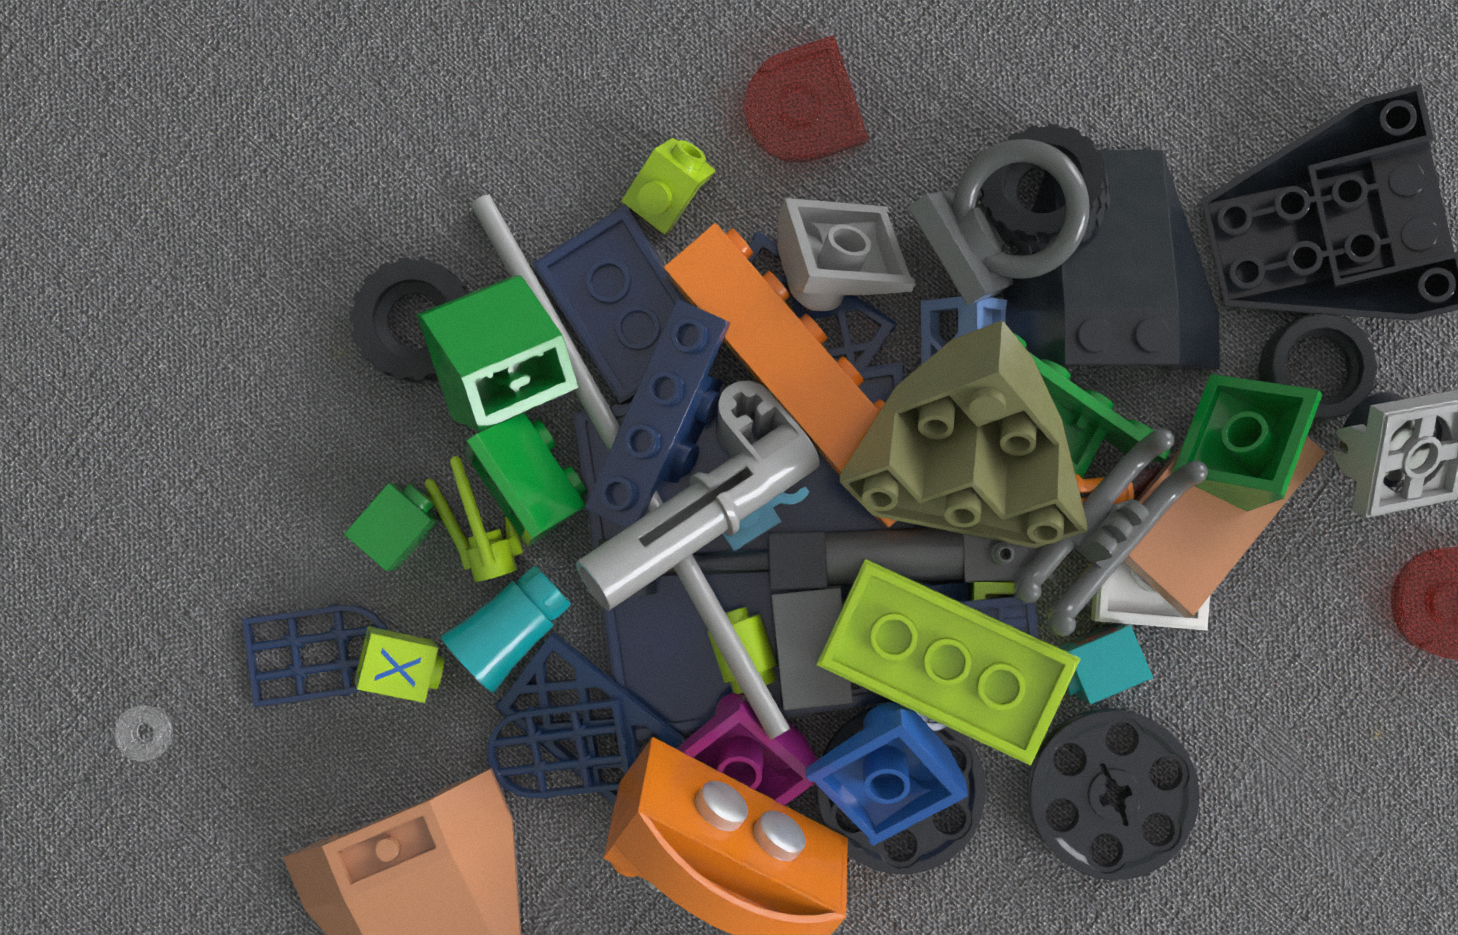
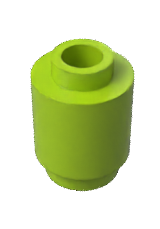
M746 606L726 612L725 614L765 685L776 681L773 667L778 664L761 614L749 616ZM707 631L724 683L730 682L733 693H743L710 632Z

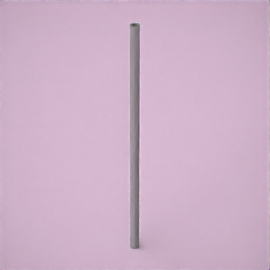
M484 195L472 202L471 207L510 277L521 275L562 333L579 387L574 389L609 452L620 429L619 423L491 196ZM655 491L645 515L663 504L657 491ZM690 555L673 568L768 738L772 740L789 730L790 727L693 555Z

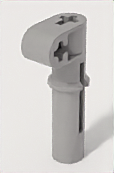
M738 381L729 385L720 396L716 418V437L731 459L708 474L695 473L690 478L689 487L576 562L577 570L584 584L605 610L610 611L722 533L727 536L737 533L741 520L820 466L817 451L811 440L772 393L763 385L753 381ZM751 419L754 420L753 434L758 440L752 445L749 443L753 423Z

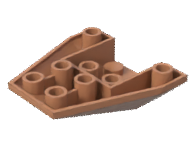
M492 768L444 787L429 799L341 836H338V833L283 856L305 911L326 935H522L513 817Z

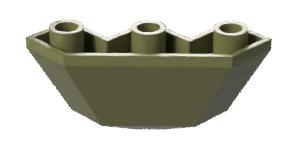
M1003 320L950 340L901 381L889 396L840 475V483L872 516L1031 548L1052 544L1059 540L1087 532V520L1062 419L1033 357Z

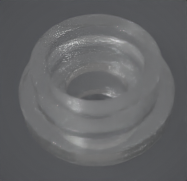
M139 705L128 709L120 716L115 726V741L122 754L129 759L140 762L150 761L161 756L170 746L173 737L172 723L167 714L160 708L152 705ZM142 722L149 724L153 729V738L150 742L143 741L138 734V728Z

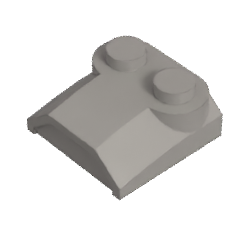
M793 198L784 199L778 214L777 249L790 292L802 306L813 311H829L837 308L845 295L912 292L916 283L909 274L888 216V207Z

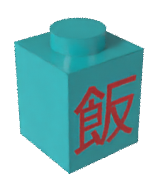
M1113 623L1058 647L1081 659L1066 692L1069 695L1076 693L1079 699L1090 705L1153 678L1131 625Z

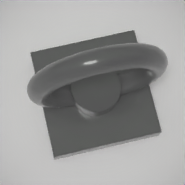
M1016 139L996 144L978 155L964 171L956 190L927 193L908 207L968 306L1005 291L1014 285L1012 278L1037 277L1063 264L1077 249L1085 234L1090 206L1084 179L1075 164L1064 153L1040 141ZM1013 163H1030L1047 170L1060 184L1066 201L1065 221L1055 240L1043 250L1024 256L1003 253V243L996 228L986 214L979 208H976L978 193L986 179L999 168Z

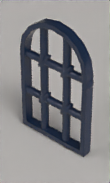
M336 603L324 608L242 619L247 653L246 664L249 668L253 706L259 707L338 695L347 697L352 693L361 691L357 690L356 686L352 687L350 671L354 672V668L358 667L360 658L348 660L346 641L350 642L351 637L365 636L368 626L344 630L342 611L358 612L369 617L376 624L370 627L388 630L387 625L375 612L362 606L339 605ZM333 612L335 628H330L331 632L298 636L295 617ZM287 619L288 634H284V638L254 642L252 623ZM337 640L339 658H334L335 662L302 666L300 648H304V644ZM290 646L292 664H288V668L258 672L255 651ZM341 670L342 689L305 693L304 678H309L308 674ZM294 676L296 695L261 699L259 681Z
M613 698L539 708L528 707L509 714L493 729L487 743V760L496 779L506 790L526 798L549 799L556 796L618 790L620 781L592 784L589 767L622 763L625 775L632 766L620 699ZM612 707L614 725L586 728L585 724L581 725L578 711ZM569 712L572 730L541 733V730L536 731L534 716ZM525 717L528 735L498 738L506 724ZM617 733L620 748L619 755L592 757L591 754L586 755L583 737ZM570 739V742L575 741L578 759L548 763L546 759L542 760L539 742ZM525 744V747L530 746L533 764L500 767L496 756V747ZM575 769V772H581L583 785L547 789L544 772ZM531 773V777L536 776L538 789L524 788L512 782L508 776Z

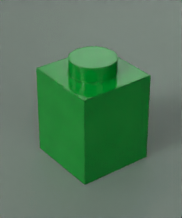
M411 482L405 488L401 484L388 483L344 535L385 571H393L401 567L441 519L430 511L435 502L419 487Z

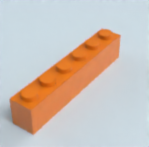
M715 222L663 267L665 275L691 305L730 322L723 339L725 345L757 382L772 393L805 432L815 449L840 476L885 402L878 399L873 404L859 388L865 381L856 368L844 356L837 361L834 360L821 345L827 340V336L817 323L806 313L801 318H798L785 303L791 296L784 285L770 271L762 276L748 260L754 253L745 240L733 228L725 234ZM874 516L883 527L887 528L897 521Z

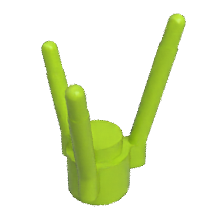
M458 456L452 457L450 464L473 536L468 537V541L435 481L428 478L425 480L424 485L431 499L435 502L434 506L459 551L464 570L471 568L474 582L492 579L516 571L517 566L514 556L523 553L518 534L506 516V538L502 537L500 528L485 532L462 460Z

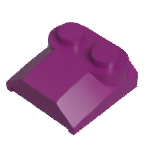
M734 692L723 697L716 706L714 717L677 748V750L772 798L782 805H786L815 784L814 781L810 782L805 774V769L817 761L807 739L786 720L790 729L770 740L744 693L736 694Z

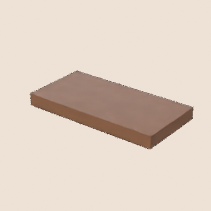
M1307 436L1284 499L1248 512L1195 486L1191 487L1173 503L1127 556L1124 562L1185 618L1194 616L1326 453ZM1182 446L1136 499L1138 502L1143 504L1152 492L1172 474Z

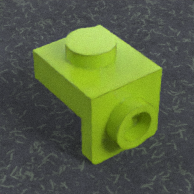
M671 138L652 151L621 202L665 235L673 229L698 189L711 179L715 169L705 162V155L696 146L687 141H678Z

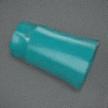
M535 565L517 583L515 581L510 582L492 600L440 637L461 664L486 689L495 693L513 667L538 640L555 626L552 620L561 616L571 603Z

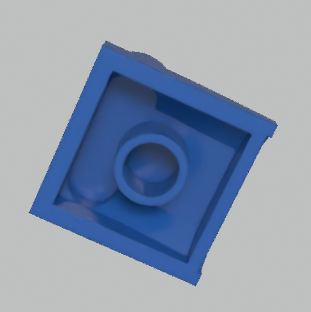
M884 703L871 709L864 718L862 731L850 737L805 769L806 778L810 782L814 781L868 837V842L872 846L968 797L966 780L950 749L915 711L898 703Z

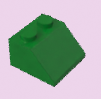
M522 412L466 440L465 456L527 548L582 512L585 508V503L581 497L587 494V490L573 468L567 466L562 470L550 451L556 448V444L544 424L539 419L531 423L525 413Z

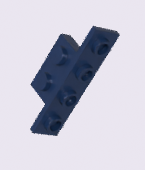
M677 299L585 505V509L626 529L644 517L660 480L678 483L681 476H686L691 471L699 454V446L696 445V442L704 424H710L717 415L718 401L721 396L719 391L723 381L708 375V372L729 328V321Z

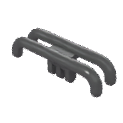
M1162 428L1157 429L1133 446L1082 503L1087 520V532L1059 540L1052 544H1046L1015 581L1014 596L1021 602L1032 603L1039 599L1043 582L1073 548L1090 562V565L1063 594L1049 613L1047 625L1052 633L1058 636L1070 635L1076 627V620L1074 618L1166 511L1188 489L1206 479L1208 471L1205 464L1200 461H1191L1169 475L1143 504L1134 499L1113 504L1146 465L1172 447L1174 436L1171 431Z

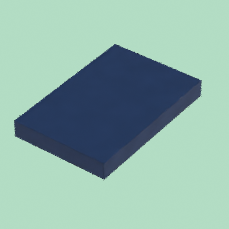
M624 205L532 263L621 405L634 397L677 299L687 303L684 296L665 275L662 261L627 206Z

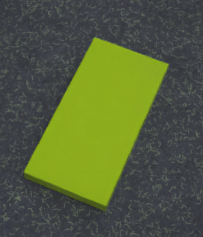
M865 558L816 665L1031 766L1081 659L1076 655Z

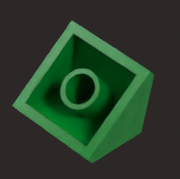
M1210 374L1172 473L1191 461L1204 463L1207 467L1208 475L1204 481L1194 486L1247 512L1284 499L1322 397L1320 390Z

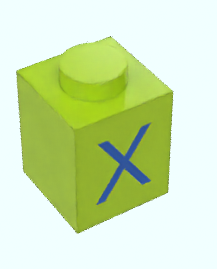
M368 626L354 682L357 690L425 703L428 689H438L444 668V657L437 655L439 647L432 639Z

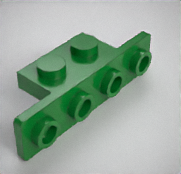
M1014 334L1017 337V339L1021 342V344L1026 348V342L1021 337ZM1030 353L1062 419L1074 472L1080 475L1081 478H1083L1103 439L1126 454L1140 440L1154 431L1141 422L1131 419L1126 420L1112 410L1114 407L1113 402L1102 394L1092 390H1083L1069 380L1071 374L1061 365L1045 359L1039 360ZM1170 450L1161 453L1151 462H1165Z

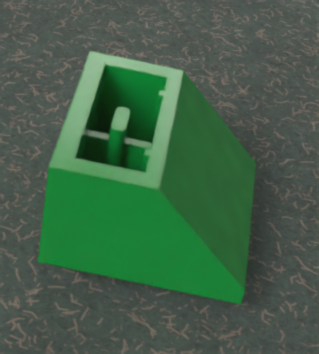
M514 275L417 314L451 418L456 422L481 431L579 388L562 333L521 275Z

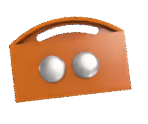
M654 737L650 739L622 778L618 787L603 859L611 863L618 873L626 877L639 876L647 880L652 890L655 888V891L664 893L694 916L732 935H831L846 918L847 837L774 801L772 798L749 788L747 785Z

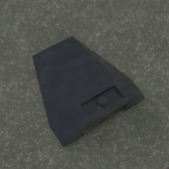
M1421 84L1358 101L1201 199L1225 307L1313 314L1325 313L1339 316L1405 321L1458 311V251L1454 252L1431 154L1430 145L1434 137Z

